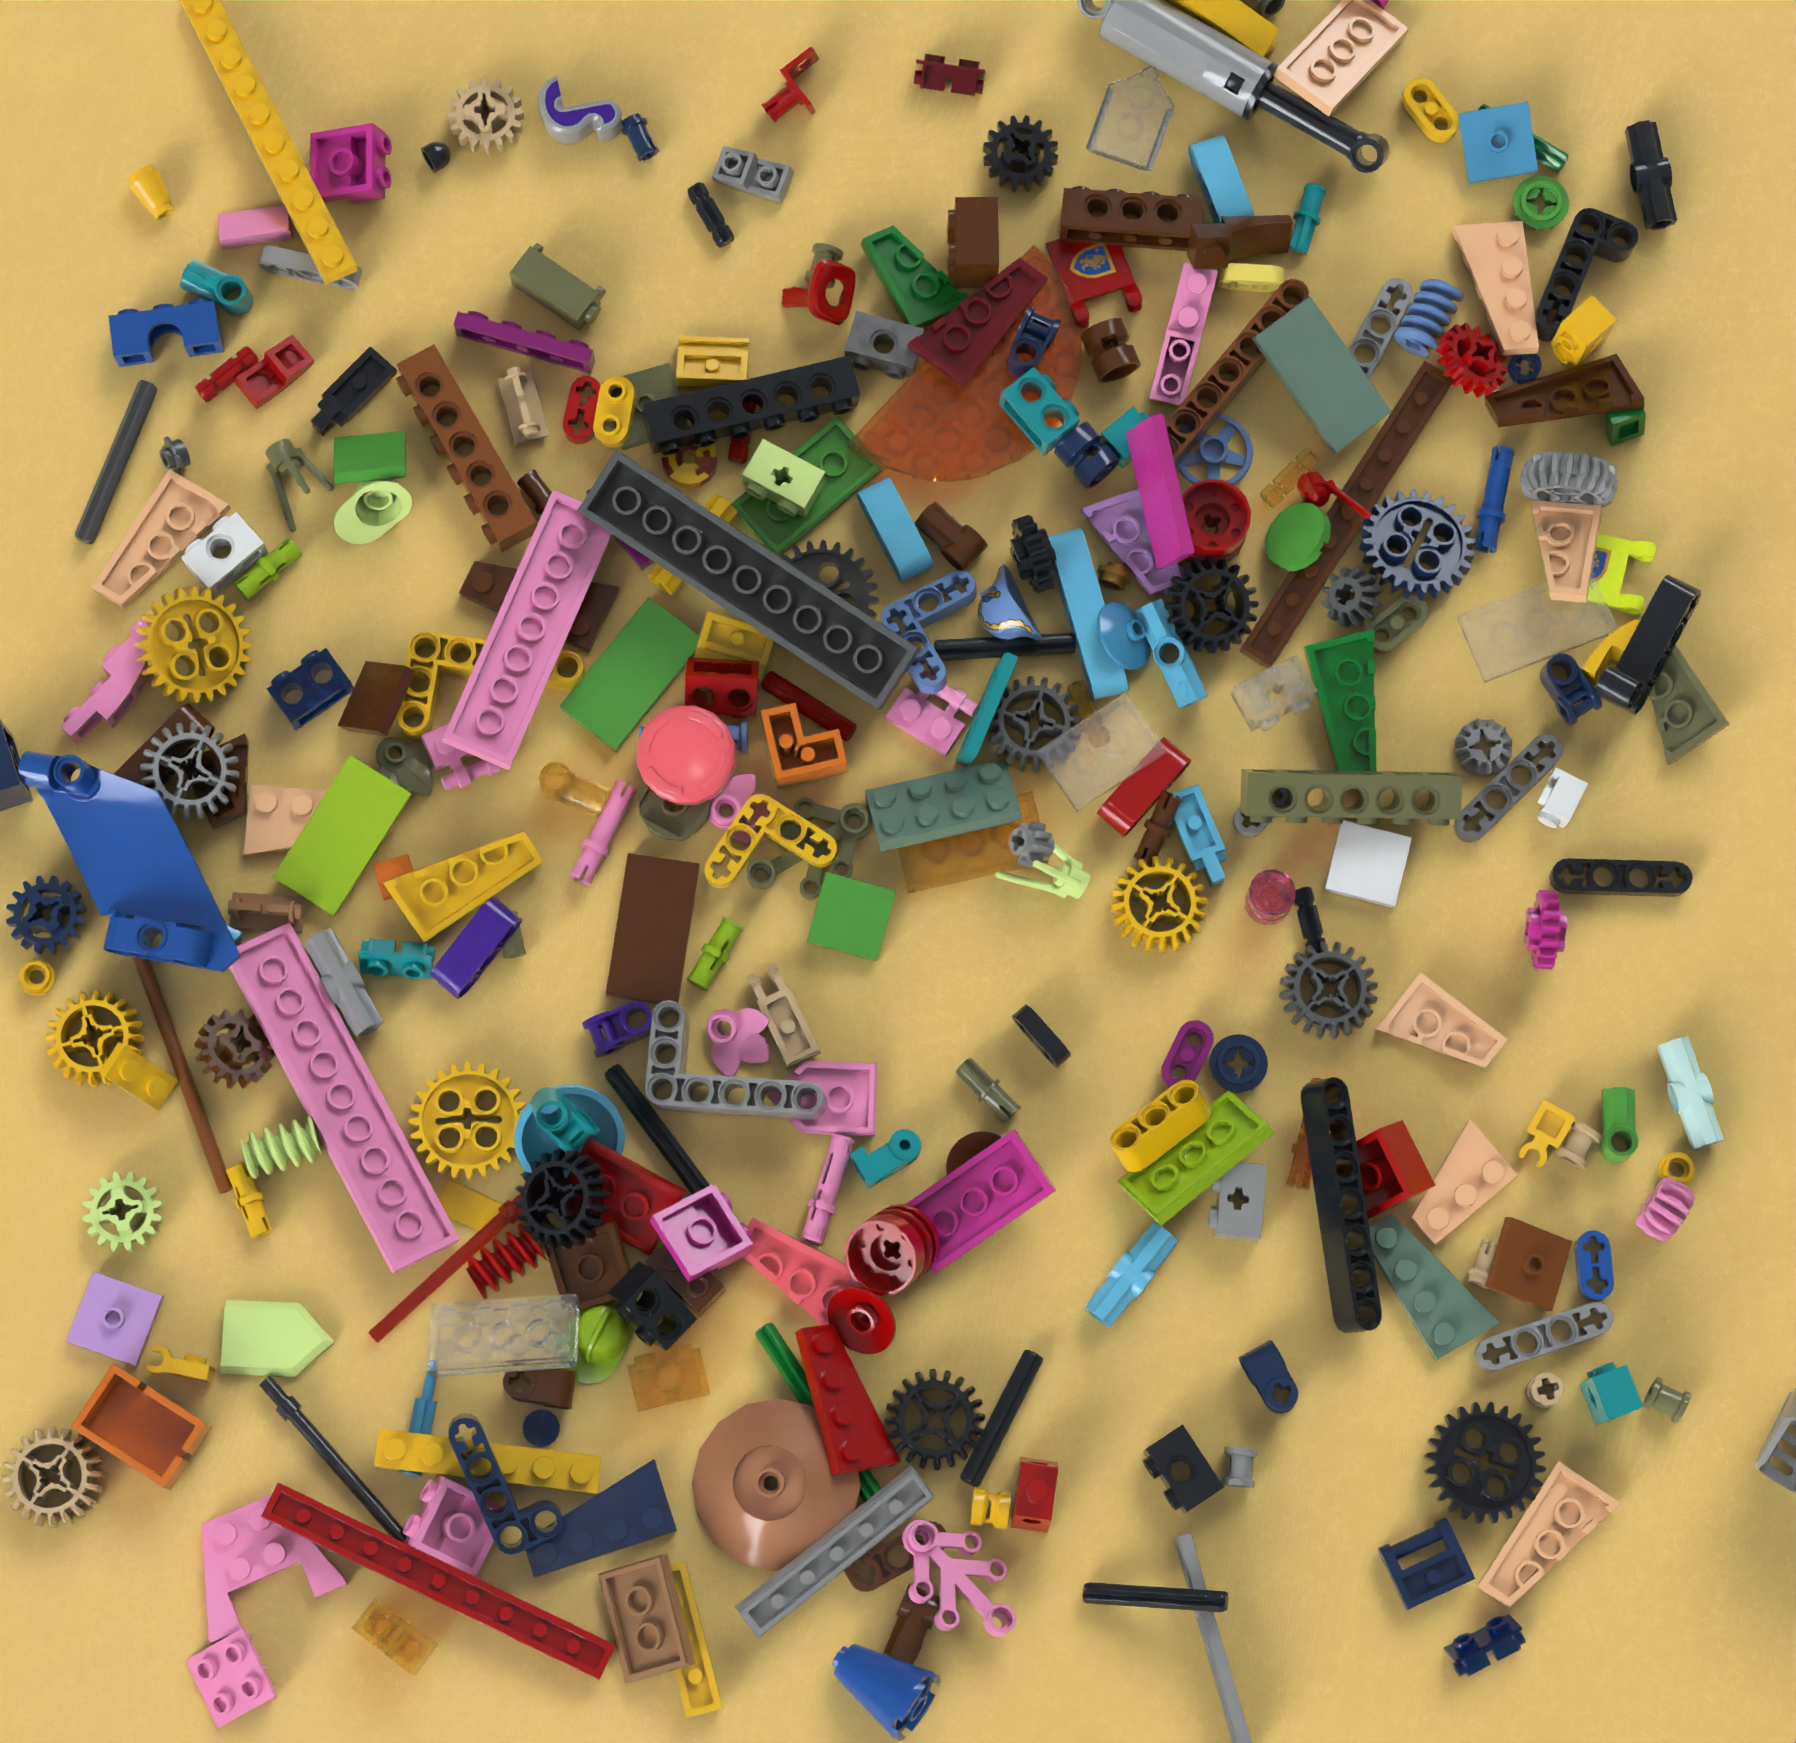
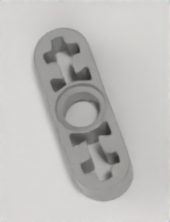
M275 246L263 247L259 266L262 269L278 275L325 284L310 254ZM357 266V272L327 285L350 290L357 289L362 269Z

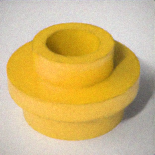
M41 959L26 962L21 967L18 975L21 988L33 996H41L48 993L53 988L56 980L53 967ZM37 972L43 973V981L39 984H33L32 976Z
M1671 1152L1661 1159L1658 1165V1175L1661 1180L1670 1177L1675 1181L1679 1180L1687 1186L1694 1179L1695 1165L1688 1155L1681 1152ZM1676 1164L1682 1169L1680 1177H1674L1670 1173L1671 1165Z

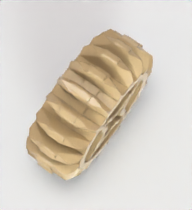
M49 1426L47 1438H45L44 1433L40 1429H35L33 1431L34 1443L28 1437L23 1436L20 1438V1441L25 1449L23 1451L15 1447L10 1449V1453L18 1458L15 1463L11 1461L4 1462L3 1466L13 1470L12 1475L2 1476L1 1481L8 1484L13 1483L12 1488L4 1491L5 1497L13 1498L18 1496L11 1504V1509L17 1511L26 1506L21 1516L23 1520H30L36 1513L34 1520L36 1526L42 1527L48 1516L50 1527L57 1528L59 1516L62 1517L66 1525L73 1524L72 1511L77 1516L83 1518L86 1516V1512L81 1505L83 1503L92 1507L96 1505L97 1502L89 1497L91 1491L96 1493L102 1492L103 1487L93 1484V1480L104 1478L105 1473L100 1470H93L92 1467L99 1465L102 1462V1458L100 1456L88 1457L96 1447L94 1444L88 1443L81 1448L85 1439L84 1435L78 1433L70 1441L71 1429L64 1427L58 1438L57 1428ZM54 1446L66 1447L61 1455L57 1454L51 1462L43 1463L34 1458L37 1453L46 1448ZM74 1456L77 1457L82 1472L79 1487L69 1476V1470L73 1464L71 1460ZM27 1467L35 1473L37 1478V1484L33 1490L35 1494L32 1498L29 1496L25 1486ZM40 1467L55 1472L59 1469L60 1472L57 1475L61 1476L60 1481L65 1483L67 1487L52 1482L47 1485L46 1481L50 1479L46 1478V1473L40 1470ZM57 1491H63L72 1496L63 1505L53 1508L41 1507L43 1501L49 1499Z

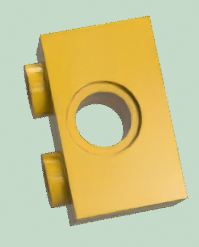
M1591 295L1561 322L1550 344L1553 347V353L1562 363H1569L1572 368L1579 366L1605 343L1617 319Z

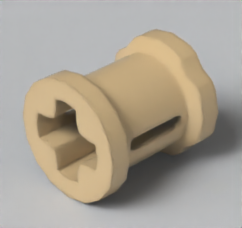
M1576 1121L1571 1125L1573 1131L1563 1148L1557 1150L1556 1155L1566 1163L1584 1170L1588 1165L1586 1159L1594 1144L1601 1141L1602 1136L1591 1127Z
M1551 1372L1541 1373L1528 1382L1526 1397L1533 1406L1548 1408L1561 1400V1396L1565 1391L1564 1383L1560 1377L1555 1376ZM1542 1381L1545 1386L1551 1385L1553 1388V1392L1548 1395V1399L1545 1394L1539 1395L1537 1389L1542 1386Z

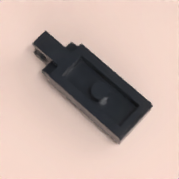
M370 346L322 394V400L318 403L321 411L311 420L312 427L324 436L336 423L340 427L345 425L397 374V369Z

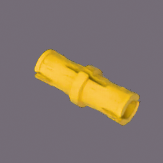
M246 1162L227 1169L226 1173L237 1199L235 1205L237 1210L242 1212L250 1238H261L272 1233L274 1230L262 1202L265 1200L264 1195L258 1191L254 1179L249 1174Z

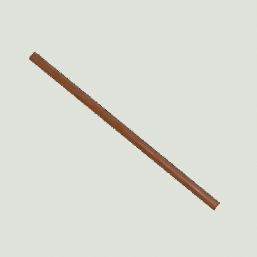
M133 957L219 1194L233 1190L232 1184L226 1173L224 1161L150 960Z

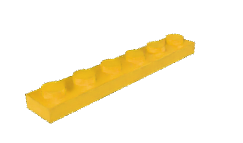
M379 1429L374 1467L466 1478L449 1437ZM465 1439L469 1451L462 1452L464 1456L472 1449H475L472 1440ZM489 1442L503 1475L509 1484L597 1494L602 1456ZM483 1443L476 1448L484 1447ZM482 1457L474 1459L470 1464V1470L478 1476L487 1474L491 1469L490 1461Z

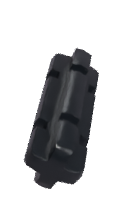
M698 182L689 187L687 190L688 196L693 205H696V210L708 231L712 232V238L716 245L724 247L734 240V234L730 227L725 225V219L713 198L709 197V191L705 184Z
M1311 887L1298 888L1294 890L1292 896L1295 906L1299 907L1297 915L1303 938L1307 939L1305 946L1312 945L1318 954L1320 953L1319 944L1325 941V938L1321 937L1323 929L1317 906L1313 905L1315 900Z

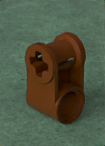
M518 1365L510 1368L505 1373L503 1387L513 1400L519 1402L534 1403L551 1408L572 1409L577 1372L560 1368H538ZM520 1374H524L525 1379L530 1382V1386L523 1387L522 1393H517L515 1386L511 1385L512 1380L516 1381L519 1379Z

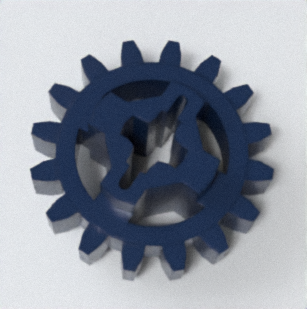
M53 875L49 883H46L41 876H37L36 885L34 886L24 881L23 886L26 891L23 894L14 891L12 895L17 900V903L8 904L6 907L9 912L14 914L13 917L6 919V923L10 927H17L11 933L12 937L15 940L23 938L21 946L26 950L34 944V951L38 955H42L45 947H48L49 951L56 955L57 946L60 944L67 950L70 949L68 939L71 936L75 939L81 938V935L76 930L77 926L87 925L85 919L79 917V914L87 911V907L84 904H77L82 898L80 892L77 890L70 893L72 889L71 883L66 880L59 886V879ZM55 893L58 895L51 899L43 897L41 894ZM30 902L28 915L24 917L25 908ZM45 909L50 911V916L52 917L47 922L43 919L42 914ZM70 913L69 921L66 927L63 928L65 916ZM40 932L50 933L52 937L39 938L33 936V934L37 935Z

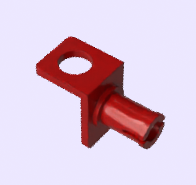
M809 47L780 70L786 81L784 83L786 87L761 104L774 123L798 103L801 106L804 104L811 115L816 112L809 99L794 81L796 77L819 60L812 47Z

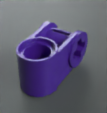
M634 1001L585 1020L582 1025L584 1029L589 1030L596 1047L594 1051L595 1057L607 1056L626 1045L649 1036L652 1012L643 1002ZM635 1012H644L647 1014L645 1025L637 1029L631 1028L628 1024L630 1016ZM601 1028H603V1030H604V1032H605V1034H606V1037H607V1040H606V1041H605V1039H604V1037H603V1034H602V1032H601Z

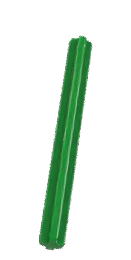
M767 1323L755 1332L757 1339L799 1403L814 1407L805 1371L774 1324ZM870 1470L859 1471L861 1484L859 1494L864 1502H866L882 1488Z

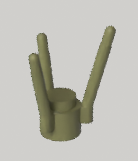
M282 439L273 443L266 450L265 454L270 461L266 468L273 478L289 530L294 532L296 531V526L280 473L283 476L292 475L305 494L310 493V488L299 472L301 464L328 491H332L334 486L306 458L301 448L295 449L289 439Z

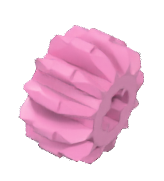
M1670 1177L1660 1180L1642 1204L1636 1219V1225L1652 1238L1655 1237L1660 1241L1670 1239L1677 1232L1680 1225L1683 1224L1691 1207L1694 1205V1193L1679 1180L1675 1181Z

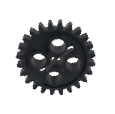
M825 540L821 541L819 549H814L811 541H807L806 552L802 553L795 545L793 546L794 558L791 559L785 554L781 555L784 560L832 591L841 586V584L848 582L850 586L847 589L835 593L842 598L852 599L857 608L873 618L877 617L876 612L870 609L869 606L879 604V598L871 596L869 593L877 590L878 585L877 583L866 582L873 576L872 569L861 571L865 564V559L862 557L853 562L854 550L852 548L841 554L839 542L834 545L832 550H828ZM827 566H833L839 571L837 579L830 583L823 582L819 578V573Z
M1474 1402L1471 1405V1414H1468L1466 1409L1461 1406L1457 1408L1459 1419L1457 1420L1452 1415L1447 1414L1444 1418L1448 1427L1445 1428L1441 1425L1434 1427L1440 1438H1429L1427 1440V1443L1435 1448L1434 1452L1424 1454L1425 1459L1433 1461V1466L1424 1470V1473L1435 1475L1436 1480L1429 1485V1489L1440 1487L1442 1492L1436 1500L1440 1502L1448 1498L1451 1501L1448 1507L1449 1513L1458 1507L1462 1508V1520H1466L1473 1512L1475 1513L1477 1524L1483 1522L1485 1514H1488L1493 1524L1498 1522L1500 1511L1507 1520L1513 1518L1511 1507L1513 1506L1520 1512L1524 1511L1525 1506L1521 1499L1535 1500L1536 1497L1530 1490V1487H1541L1543 1485L1540 1480L1535 1478V1474L1546 1471L1545 1467L1536 1464V1459L1545 1456V1452L1534 1451L1533 1447L1541 1441V1438L1528 1437L1527 1434L1532 1429V1424L1522 1428L1518 1425L1522 1414L1518 1413L1511 1419L1508 1418V1406H1503L1498 1413H1495L1493 1402H1489L1484 1412H1482L1478 1402ZM1468 1429H1476L1482 1435L1483 1441L1480 1448H1471L1466 1443L1465 1433ZM1505 1442L1511 1443L1517 1450V1458L1512 1463L1506 1462L1500 1456V1447ZM1458 1448L1476 1458L1487 1454L1489 1455V1463L1513 1470L1516 1476L1510 1477L1495 1468H1488L1483 1472L1480 1470L1481 1464L1479 1462L1455 1455L1454 1449ZM1456 1463L1464 1464L1469 1469L1470 1476L1466 1483H1459L1453 1478L1452 1468ZM1491 1477L1499 1478L1504 1484V1493L1499 1498L1490 1495L1487 1490V1482Z

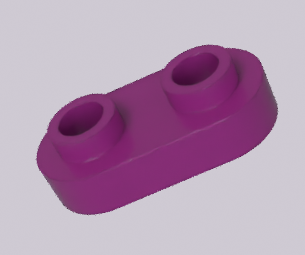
M1193 1020L1185 1023L1179 1029L1161 1067V1078L1168 1088L1182 1080H1192L1195 1082L1214 1041L1213 1032L1206 1023ZM1190 1035H1197L1201 1039V1044L1197 1047L1191 1046L1188 1043V1037ZM1175 1067L1183 1068L1185 1077L1182 1079L1175 1078L1172 1074V1069Z

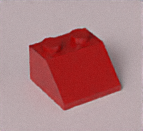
M1403 1120L1379 1128L1356 1141L1368 1220L1436 1186Z

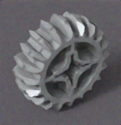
M1547 451L1543 454L1537 453L1527 458L1521 471L1520 479L1523 495L1530 498V500L1601 505L1602 508L1612 503L1618 486L1617 471H1615L1613 465L1609 464L1606 460H1599L1597 456H1587L1585 453L1577 454L1572 451L1569 453L1561 451L1552 453Z
M191 722L190 733H184L182 723H176L178 735L172 737L170 730L164 728L162 730L163 736L166 739L164 743L156 737L151 739V743L158 750L156 752L148 749L144 750L143 755L153 761L152 764H140V770L151 772L152 776L142 778L141 782L142 785L154 784L155 787L152 789L160 793L165 804L167 802L171 804L169 811L172 817L176 815L178 808H183L184 820H189L190 809H196L198 819H203L204 811L202 807L208 805L209 810L215 814L218 812V809L213 801L218 799L224 805L229 802L227 796L222 793L225 789L233 793L236 791V786L227 782V779H237L240 773L236 770H228V766L236 765L239 760L238 757L234 756L226 758L225 754L233 750V745L229 743L220 748L218 744L224 738L221 732L216 734L213 739L208 737L211 733V726L206 725L202 734L196 733L197 723ZM195 742L194 748L185 758L165 755L172 747L178 744ZM206 747L219 760L221 766L220 777L213 775L212 772L206 770L201 764ZM198 754L196 758V771L201 773L202 776L199 775L197 778H194L192 775L193 780H187L184 788H182L184 784V771L179 769L178 766L181 767L183 764L187 765V762H193L195 755ZM160 765L176 773L179 778L174 795L165 789L160 780ZM200 783L215 787L212 792L200 799L184 800L191 786Z

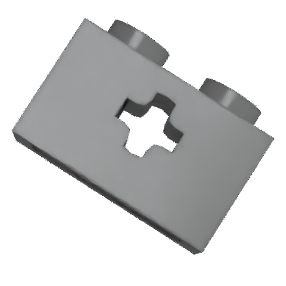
M1239 1162L1211 1185V1191L1218 1192L1217 1205L1210 1206L1208 1228H1215L1214 1238L1258 1242L1260 1240L1267 1165ZM1235 1192L1240 1193V1200L1246 1201L1239 1210L1234 1209V1203L1228 1201Z

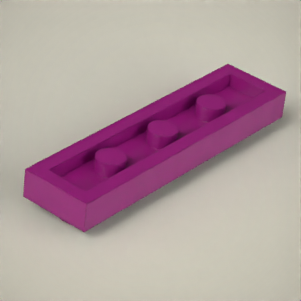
M468 311V314L457 312L454 328L456 335L459 337L589 374L592 372L595 363L594 352L584 342L569 340L568 343L557 340L553 334L546 331L536 330L533 333L522 330L520 325L511 321L504 320L502 323L490 321L486 315L476 311Z

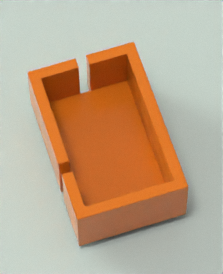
M112 1364L71 1425V1428L163 1488L171 1490L189 1464V1461L184 1459L186 1453L195 1455L212 1429V1426L149 1387L121 1367Z

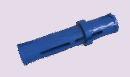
M1498 446L1492 448L1482 508L1478 509L1476 517L1479 519V526L1474 549L1483 553H1488V551L1495 553L1497 551L1500 525L1505 522L1506 517L1503 509L1515 452L1513 449L1500 446V452H1498Z

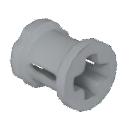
M1225 1447L1224 1453L1228 1457L1226 1477L1222 1479V1484L1231 1487L1254 1488L1255 1482L1252 1480L1253 1458L1257 1456L1258 1450Z

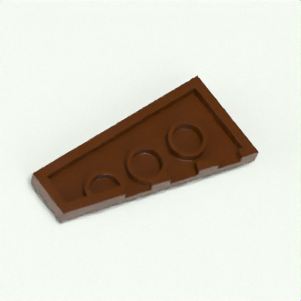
M1614 354L1493 392L1489 396L1485 395V406L1499 428L1644 408V396L1619 356Z
M474 561L459 594L465 599L498 613L517 569ZM591 582L565 643L590 653L619 593L618 586Z

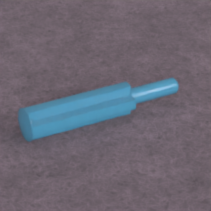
M430 1362L428 1364L422 1397L416 1398L409 1427V1432L431 1435L437 1401L432 1400L439 1370L437 1363ZM400 1470L405 1475L422 1476L420 1472Z

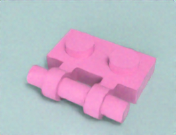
M924 671L925 678L928 677L931 681L937 679L936 674H928ZM946 685L943 690L935 693V695L949 703L945 711L928 702L932 694H926L921 691L916 694L904 687L887 713L885 720L946 757L965 729V724L955 719V716L961 710L972 717L979 705L968 699V694L961 689L956 691Z
M449 724L421 735L422 743L435 771L448 765L452 773L441 777L442 785L446 791L456 786L460 788L466 787L471 784V780L485 774L492 776L501 772L500 768L502 767L484 759L464 767L461 760L473 755L442 742Z

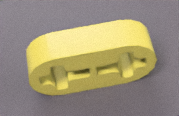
M1229 263L1228 268H1218L1217 284L1218 287L1231 291L1275 292L1284 282L1285 271L1283 268L1274 265Z

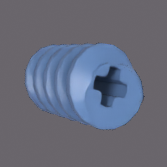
M1436 279L1425 280L1421 283L1420 292L1415 294L1413 298L1414 303L1409 305L1407 315L1400 322L1401 327L1397 328L1394 333V338L1399 346L1414 355L1425 358L1430 356L1425 348L1436 349L1439 344L1432 335L1442 337L1445 333L1438 324L1446 326L1451 322L1450 317L1445 312L1455 314L1458 309L1452 301L1462 302L1464 295L1458 289L1445 281Z

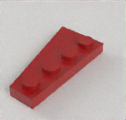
M834 1325L806 1327L796 1331L795 1335L832 1476L889 1467L900 1463L901 1460L891 1440L888 1438V1434Z

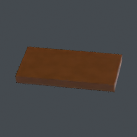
M628 853L606 988L607 997L656 1004L671 1000L679 1004L700 868L699 863Z

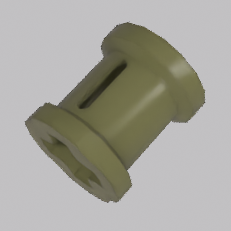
M814 244L812 248L814 258L810 271H807L805 274V280L810 283L813 267L819 260L828 259L838 262L842 260L843 251L829 244ZM835 279L831 280L826 288H833Z
M1656 1377L1645 1396L1643 1407L1647 1409L1653 1407L1671 1416L1672 1422L1678 1423L1688 1406L1691 1393L1687 1391L1680 1393L1664 1385L1663 1379Z

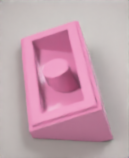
M285 205L218 214L219 239L223 249L293 239L290 216Z

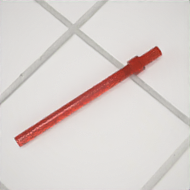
M522 1193L512 1201L508 1199L498 1208L500 1212L368 1332L377 1343L380 1342L467 1262V1255L471 1254L474 1256L482 1246L484 1247L509 1223L513 1225L519 1220L516 1217L523 1211V1208L517 1207L514 1202L522 1199Z

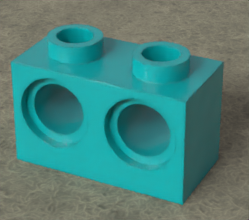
M1033 367L1001 392L998 404L1045 456L1078 426L1080 419L1078 418L1079 412L1073 403L1068 399L1063 400L1055 391L1056 386L1052 379L1045 373L1040 374ZM1033 391L1038 395L1039 399L1030 402L1025 400L1021 393ZM1048 417H1055L1060 420L1062 426L1051 428L1044 420Z

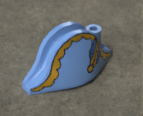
M1003 564L998 570L993 585L980 593L982 599L978 606L979 621L991 635L1001 640L1018 637H1029L1035 640L1041 639V634L1027 609L1010 570Z

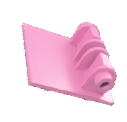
M245 1628L236 1631L186 1660L217 1728L226 1725L259 1705L266 1704L277 1698L275 1694L277 1687L272 1685L268 1675L265 1673L267 1666H262L260 1660L263 1658L261 1655L257 1656L256 1649L251 1641L253 1637L252 1635H247Z

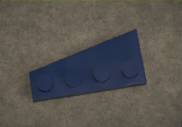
M655 1459L564 1515L560 1532L553 1538L526 1549L533 1576L537 1578L676 1532V1525ZM555 1522L551 1523L545 1528L551 1527Z

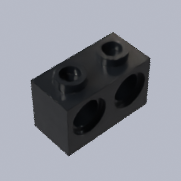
M639 1261L608 1292L617 1303L614 1310L627 1323L633 1321L638 1327L635 1334L649 1347L655 1344L667 1351L697 1320L660 1275ZM643 1292L641 1298L637 1301V1297ZM663 1316L661 1323L657 1326L658 1321Z

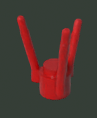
M1310 471L1300 476L1297 482V489L1303 498L1302 502L1312 503L1317 507H1321L1329 501L1330 494H1334L1364 518L1369 519L1371 517L1370 512L1339 489L1333 480L1325 481L1323 476L1316 471Z

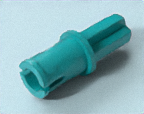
M1306 184L1299 211L1294 212L1295 225L1290 238L1289 248L1295 253L1306 254L1308 252L1315 226L1320 225L1321 219L1318 216L1324 195L1326 194V189L1320 185Z

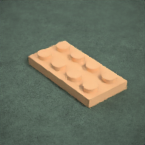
M1342 0L1277 67L1274 77L1329 117L1405 37L1409 28L1371 0Z

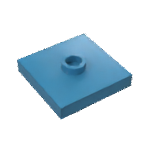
M1528 101L1458 113L1469 184L1538 172Z

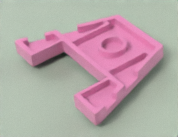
M271 1495L202 1524L208 1639L212 1644L243 1628L230 1597L231 1592L301 1562L315 1598L348 1585L344 1576L313 1542L261 1517Z

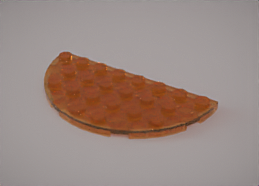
M1033 245L1021 259L1048 277V280L1029 306L1035 308L1036 313L1055 321L1059 319L1062 321L1056 337L1049 350L1046 351L1037 371L1040 374H1047L1054 382L1057 394L1063 400L1068 399L1070 401L1075 391L1081 366L1082 339L1080 337V323L1076 321L1072 313L1070 304H1073L1074 301L1062 277L1047 257ZM1027 309L964 389L924 361L849 441L848 447L864 459L885 470L889 468L896 472L910 475V478L938 482L962 481L987 476L992 471L1005 467L1010 463L1018 462L1035 450L1037 447L998 404L1001 392L1019 379L1009 372L1007 359ZM1026 353L1016 355L1018 359L1024 362L1033 360ZM1033 391L1021 393L1022 397L1027 401L1034 402L1039 399L1038 395ZM1048 417L1044 421L1049 427L1055 428L1060 420L1055 417Z

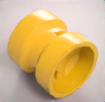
M974 1487L970 1525L981 1526L984 1523H990L995 1528L1007 1529L1011 1492L1000 1491L997 1494H991L986 1489ZM988 1500H991L989 1516H986Z

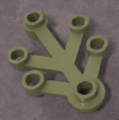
M809 798L799 799L794 806L796 814L807 821L816 818L833 823L834 825L823 831L831 835L835 841L843 837L839 858L833 862L831 873L836 874L835 868L838 865H845L849 871L844 877L851 878L853 872L851 861L857 839L866 836L872 827L870 811L858 803L848 804L841 810L815 804ZM803 804H808L811 806L812 812L808 815H802L798 811L799 807ZM858 817L861 820V825L857 828L850 827L847 823L849 818ZM786 822L781 826L780 833L783 837L796 839L800 836L801 828L799 825ZM808 831L805 841L798 847L804 850L807 843L815 849L814 857L819 858L822 854L827 856L828 843L823 841L820 846L810 841V836L814 833ZM787 851L771 861L756 859L747 867V880L755 889H767L772 886L777 874L803 859L791 851ZM809 863L806 878L800 883V893L803 898L814 900L819 897L823 867H816ZM759 870H764L767 872L768 878L762 882L757 881L754 878L755 873ZM807 883H814L818 889L815 893L808 894L804 891V886Z

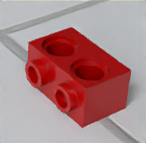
M688 657L685 673V706H698L714 714L731 715L735 718L757 715L759 661ZM699 687H706V688H708V689H710V690H709V691H702V690H699L698 688H699ZM735 689H742V690H745L746 692H744V693H738V692H736V691H734V690H735Z

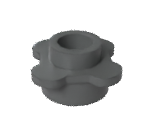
M168 436L164 437L165 444L159 451L161 460L166 469H172L175 473L181 475L180 469L190 465L188 451L180 439L171 441Z

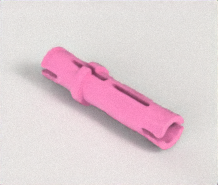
M615 781L614 787L589 838L584 839L581 844L583 851L572 872L569 874V877L577 881L583 870L586 869L580 882L583 885H591L602 858H607L610 852L607 848L633 795L637 791L635 787L629 784L621 797L620 794L626 784L624 781Z
M832 1134L830 1147L823 1164L813 1199H809L807 1205L810 1209L800 1236L801 1240L814 1245H823L831 1215L836 1213L837 1207L834 1206L852 1147L855 1143V1140L839 1134Z

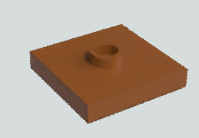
M1505 1217L1485 1287L1544 1311H1552L1572 1241L1513 1217Z

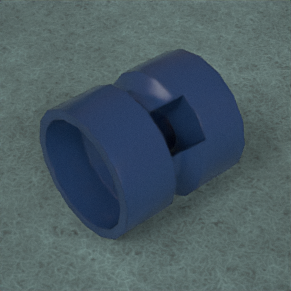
M1084 422L1073 429L1060 441L1054 450V454L1066 467L1075 468L1074 476L1086 489H1090L1100 483L1115 469L1121 460L1108 444H1100L1101 436L1088 422Z

